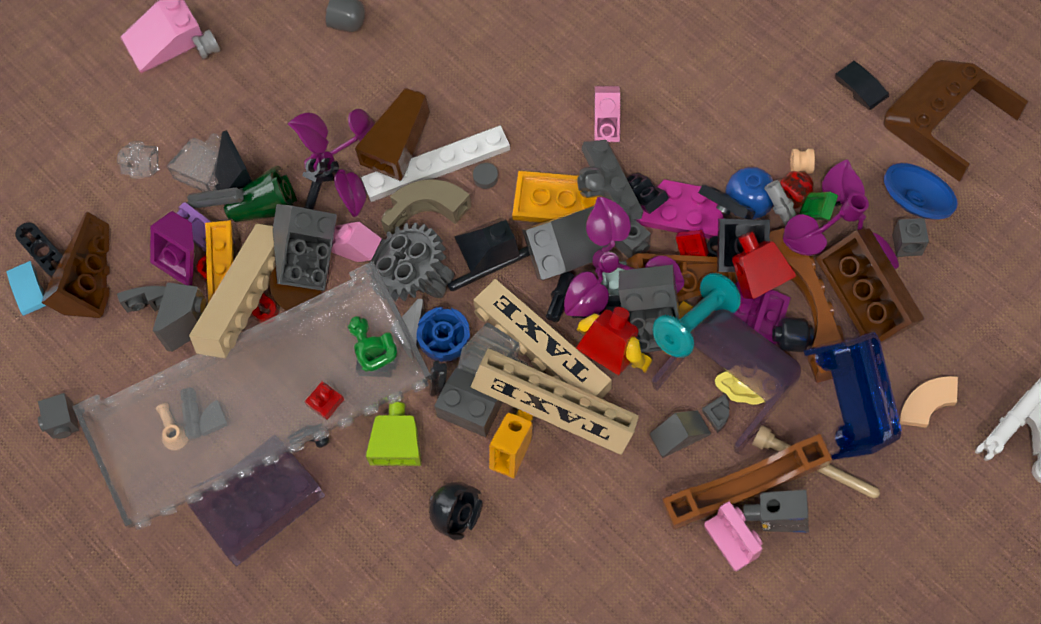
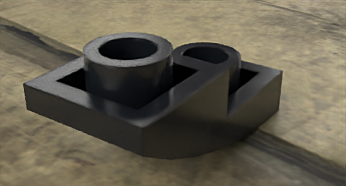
M852 61L835 74L836 81L852 91L854 99L869 110L889 97V92L856 61Z
M637 172L626 178L642 210L646 213L651 214L669 200L666 192L654 186L649 177Z

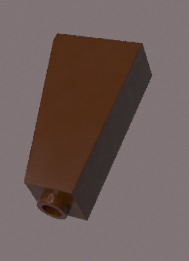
M405 88L355 147L360 165L398 181L403 179L430 113L426 95Z

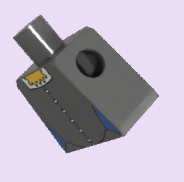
M807 490L761 493L760 504H744L746 521H761L763 531L808 533Z

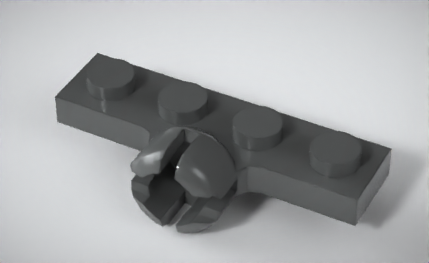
M607 140L583 142L581 150L590 167L582 168L577 178V185L581 195L586 198L603 196L620 205L630 220L641 219L643 210Z

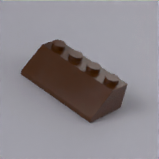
M870 228L856 230L815 258L869 349L903 333L924 320L923 315Z

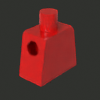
M753 231L738 238L744 251L734 256L732 261L743 298L755 299L796 277L795 272L773 241L758 243Z

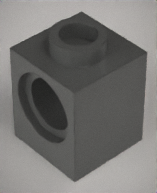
M925 218L898 220L892 233L896 257L923 255L929 243Z

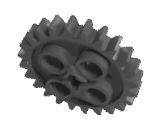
M406 223L403 230L397 226L393 235L389 231L387 232L388 238L381 240V245L377 247L376 253L371 259L372 263L366 265V268L369 270L366 274L370 279L368 283L380 296L382 295L386 300L391 298L394 302L399 297L406 301L408 294L416 298L417 290L424 293V286L426 284L433 285L431 278L440 276L436 270L444 268L440 261L446 259V256L443 254V251L446 249L442 244L443 241L432 228L429 229L425 224L420 227L418 223H414L411 228Z

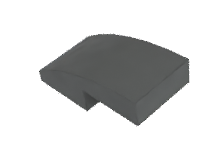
M166 286L134 288L117 293V296L127 313L139 311L149 304L156 312L160 308Z

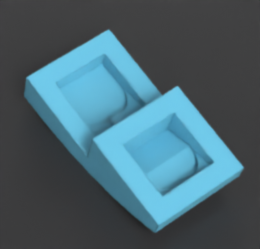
M31 261L6 271L15 300L23 316L46 306L41 303L44 297V290L39 284L35 267Z

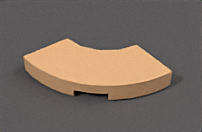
M958 377L935 378L917 387L904 403L898 424L926 428L930 416L935 410L943 406H955L957 403Z

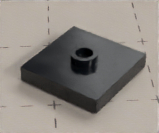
M702 185L698 192L717 203L716 208L728 215L732 212L743 219H753L756 214V210L739 204L740 202L713 186Z

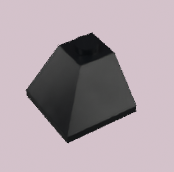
M227 130L222 132L215 169V176L219 183L215 185L216 190L236 187L242 189L252 182L247 168Z
M498 218L454 236L472 276L520 257L515 236L507 220L504 218Z
M718 219L717 272H736L732 259L744 251L738 239L740 236L753 231L758 243L770 241V220Z

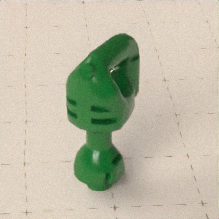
M355 316L351 319L350 325L347 328L350 334L358 340L354 345V352L363 371H375L395 360L398 352L391 333L387 332L380 337L372 336L368 338L369 326L367 319H361L360 316Z

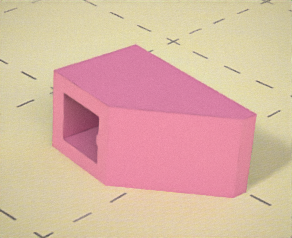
M595 86V141L620 142V86Z
M361 222L336 225L331 253L356 262L369 261L372 259L382 238Z

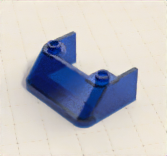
M876 333L861 334L804 350L805 356L815 354L818 366L822 367L824 371H831L844 422L835 433V441L840 450L830 454L832 460L871 455L900 439L901 424L881 343Z

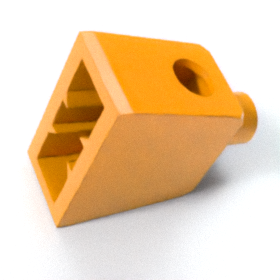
M520 409L516 415L511 413L505 415L489 445V469L513 479L515 478L532 439L533 423L531 420L533 415Z

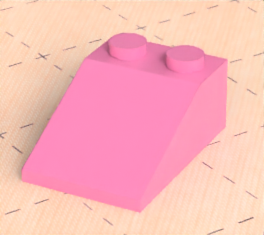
M160 0L121 36V39L140 73H143L196 47L192 37H200L202 33L184 0Z

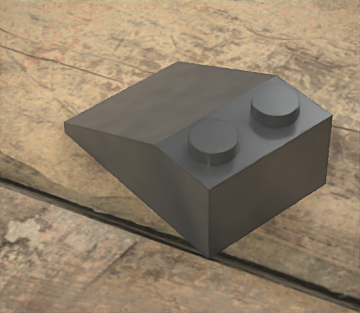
M594 206L522 229L537 279L544 280L593 262L592 259L595 252L608 246H599L593 243L587 236L586 223Z
M471 347L447 380L434 407L438 418L486 437L503 402L471 388L485 355V352Z

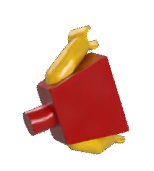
M616 307L613 312L605 310L601 315L593 314L579 322L576 330L580 331L584 336L576 349L618 376L630 364H632L631 367L640 368L646 373L652 363V359L641 352L640 343L637 339L639 330L635 325L627 321L630 315L627 309Z

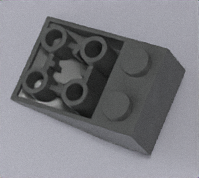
M277 204L273 224L277 284L325 291L337 214Z
M673 265L619 271L618 291L621 307L629 311L630 315L627 321L635 325L639 330L637 339L640 343L641 352L663 351L656 343L652 329L655 320L662 315H671L680 319Z

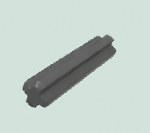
M236 187L193 193L187 196V204L193 208L239 203L244 199V191Z

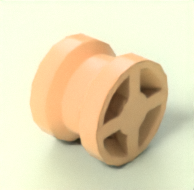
M808 148L806 151L792 149L790 159L791 173L792 171L798 173L805 171L807 174H813L815 165L814 149Z

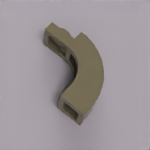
M442 180L416 181L405 185L390 196L393 208L385 211L381 223L384 232L387 234L389 231L393 235L396 227L401 228L413 215L424 211H433L442 214L456 224L472 207L470 194L460 187Z

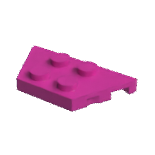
M663 180L658 188L666 192L669 200L651 214L643 211L642 218L636 220L642 226L675 233L703 229L705 238L710 239L713 236H718V219L724 218L722 212L716 208L717 203L698 193L701 186Z

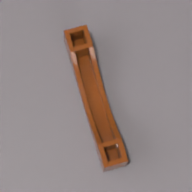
M785 228L771 231L770 241L776 244L795 272L796 277L790 280L803 293L811 310L814 323V339L808 362L816 383L848 375L853 364V357L851 351L845 348L842 341L844 339L842 328L840 325H836L834 321V309L831 302H827L825 298V286L822 279H818L815 273L816 264L813 256L801 255L792 251L782 239Z
M818 434L740 471L668 496L663 499L662 504L673 530L718 512L719 508L727 502H730L733 506L827 467L831 463L832 458L821 434Z

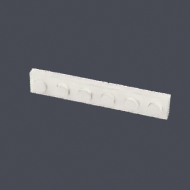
M500 125L411 158L401 181L379 172L365 175L361 179L370 201L373 202L395 193L410 183L434 179L510 150V145Z

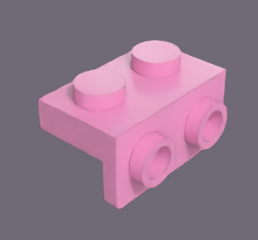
M727 502L719 508L718 514L705 522L704 528L732 569L738 571L759 558L762 551V541L754 530L750 532L745 525L746 519L742 511L738 507L734 508L730 502Z

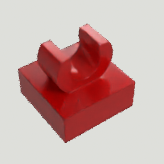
M703 229L680 232L675 236L680 255L707 257L709 252Z
M322 381L304 402L309 408L328 420L345 399Z

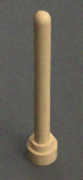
M761 425L752 445L760 449L763 447L769 449L770 447L778 452L791 446L775 438V434L771 433V429ZM831 465L817 470L871 498H877L880 494L878 488Z

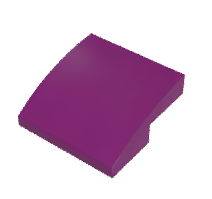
M737 282L735 285L739 290L741 303L735 313L725 315L721 330L749 340L775 346L777 342L772 340L773 326H778L780 319L785 317L791 298L777 291L770 290L755 299H745L742 296L739 282Z

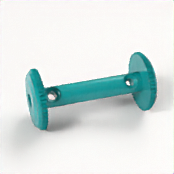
M717 273L706 275L700 282V294H702L701 297L703 299L681 319L671 315H662L655 320L652 329L653 336L658 346L665 353L677 358L688 356L694 349L693 344L695 343L693 342L694 337H692L691 331L713 311L719 314L730 315L738 310L741 303L740 293L736 285L729 278Z

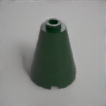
M277 165L243 187L244 199L242 202L224 205L227 218L232 219L234 222L275 217L277 204L293 206V202H296L297 198L287 174L282 176L279 172L282 168Z

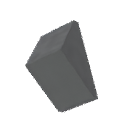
M698 410L674 413L650 433V437L662 458L711 435Z

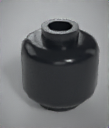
M783 317L780 319L778 326H773L772 340L777 342L778 348L781 351L804 352L808 346L813 344L814 329L805 318Z

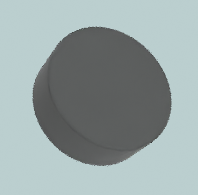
M490 163L477 165L473 170L474 183L482 189L492 188L498 182L497 168Z

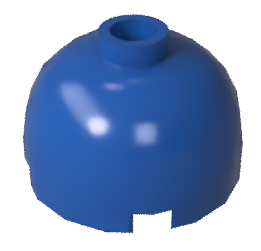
M743 168L731 176L726 185L725 193L740 202L739 204L756 210L753 219L761 218L773 208L774 204L764 187L774 180L765 170L760 168Z
M436 307L426 312L419 320L416 333L417 341L423 353L430 359L439 360V362L452 361L460 357L468 347L470 341L469 324L465 316L458 310Z

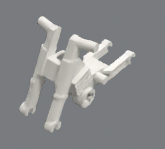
M1040 378L1023 395L1011 411L1007 413L1005 418L1002 417L999 420V425L982 444L977 446L975 453L979 454L986 450L987 455L984 457V460H990L994 455L1003 450L1004 444L1018 430L1020 425L1023 427L1026 422L1032 430L1033 456H1038V460L1032 466V474L1041 483Z

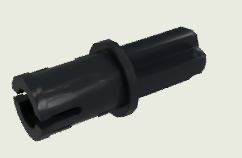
M570 272L560 274L558 284L555 290L551 292L552 301L546 314L548 320L553 322L560 320L564 310L566 292L574 278V274Z

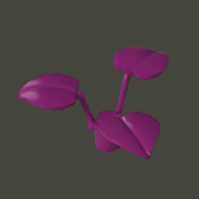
M362 109L352 110L348 116V124L355 136L330 152L326 151L329 141L326 139L328 128L324 121L315 113H302L290 120L288 125L298 134L303 144L313 152L310 157L305 159L304 166L309 159H316L314 164V170L316 171L318 162H321L324 158H330L327 165L330 170L331 163L334 161L333 155L358 139L361 141L374 126V120ZM338 169L334 176V184L339 196L354 218L359 214L366 201V190L364 184L355 173L350 172L346 174L345 170Z
M848 159L830 169L822 182L823 192H832L838 195L836 202L840 201L842 205L840 212L821 228H819L816 220L810 216L802 214L792 217L785 226L782 238L792 251L807 256L820 253L827 245V240L822 232L826 231L840 218L848 222L858 220L857 230L862 229L863 221L866 219L863 213L867 210L869 202L864 196V185L853 170ZM873 233L896 270L899 267V262L894 251L884 238Z
M597 197L586 223V232L589 239L599 246L608 245L593 255L592 261L593 265L597 268L595 272L598 274V279L589 271L582 272L573 278L567 289L564 301V312L568 316H591L600 313L606 307L609 298L608 289L600 284L603 281L602 272L612 273L617 268L623 270L634 269L619 263L617 255L610 252L615 246V241H623L628 237L631 227L627 213L620 205L610 199ZM663 255L651 258L645 268L673 265L678 293L684 286V278L677 263Z

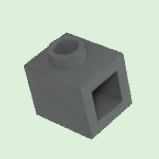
M630 220L631 227L628 237L623 241H615V247L627 258L637 253L645 254L650 248L651 233L636 220Z
M65 393L38 401L41 414L38 417V424L42 432H46L53 439H63L69 437L71 433L79 431L74 404Z

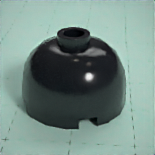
M462 482L446 483L432 495L429 503V519L434 528L453 540L464 538L465 536L462 533L465 532L467 527L469 530H472L480 517L482 500L478 499V494H481L480 490Z

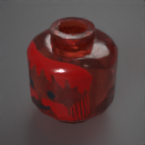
M791 171L780 180L788 199H792L794 203L793 209L800 208L808 198V195L814 193L813 180L805 172Z

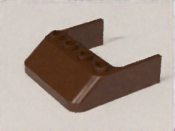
M939 60L886 112L883 122L888 131L960 182L970 163L935 139L931 132L971 90L980 94L1015 120L1021 117L1029 101L973 63Z

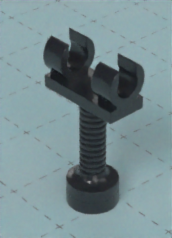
M324 158L321 162H318L316 171L314 170L316 159H309L306 162V172H303V177L311 180L312 183L303 208L314 210L322 183L334 181L333 175L339 169L337 161H332L331 169L329 170L327 165L330 158Z

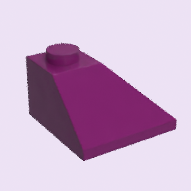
M171 211L150 226V263L182 284L192 286L194 261L192 223Z

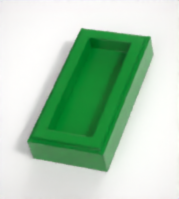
M832 192L807 193L799 215L804 214L815 220H830L838 195Z

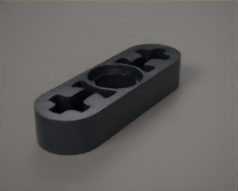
M29 222L21 224L16 229V239L48 276L52 278L55 269L50 263L54 260L59 264L63 255L35 224ZM28 232L36 239L33 243L25 236ZM49 247L47 255L43 257L37 256L40 248Z

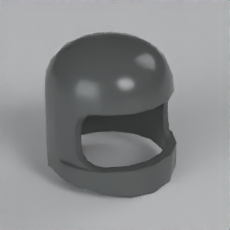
M329 0L326 11L327 27L346 32H356L362 27L365 20V7L360 0Z

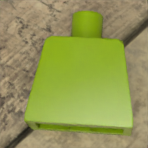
M391 402L389 403L388 415H378L375 417L366 453L370 466H421L417 424L414 416H405L404 403Z

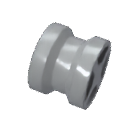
M206 30L204 35L200 37H192L202 59L207 58L208 54L212 52H220V48L210 30Z

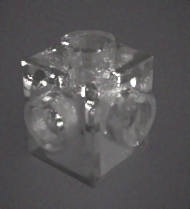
M141 141L129 142L118 153L117 162L120 166V173L130 175V178L142 179L159 171L158 147L144 145V142Z

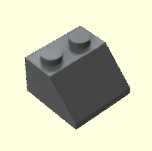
M167 282L153 327V332L167 351L173 352L191 340L189 335L208 305L198 287Z

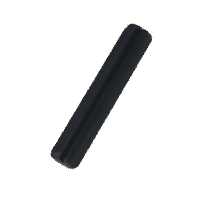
M439 360L433 362V367L430 370L429 384L430 396L436 395L437 399L446 384L447 375L446 363L440 364Z

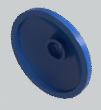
M898 163L890 166L884 175V184L891 198L903 210L914 216L930 220L945 219L950 217L957 208L956 195L949 185L940 177L922 167Z

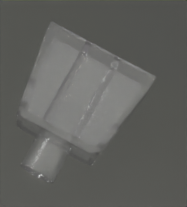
M212 133L207 142L196 138L190 139L167 165L173 179L203 192L216 190L215 185L219 183L215 176L221 136Z
M487 322L462 348L458 369L476 375L488 348L527 366L528 363L518 359L519 342Z

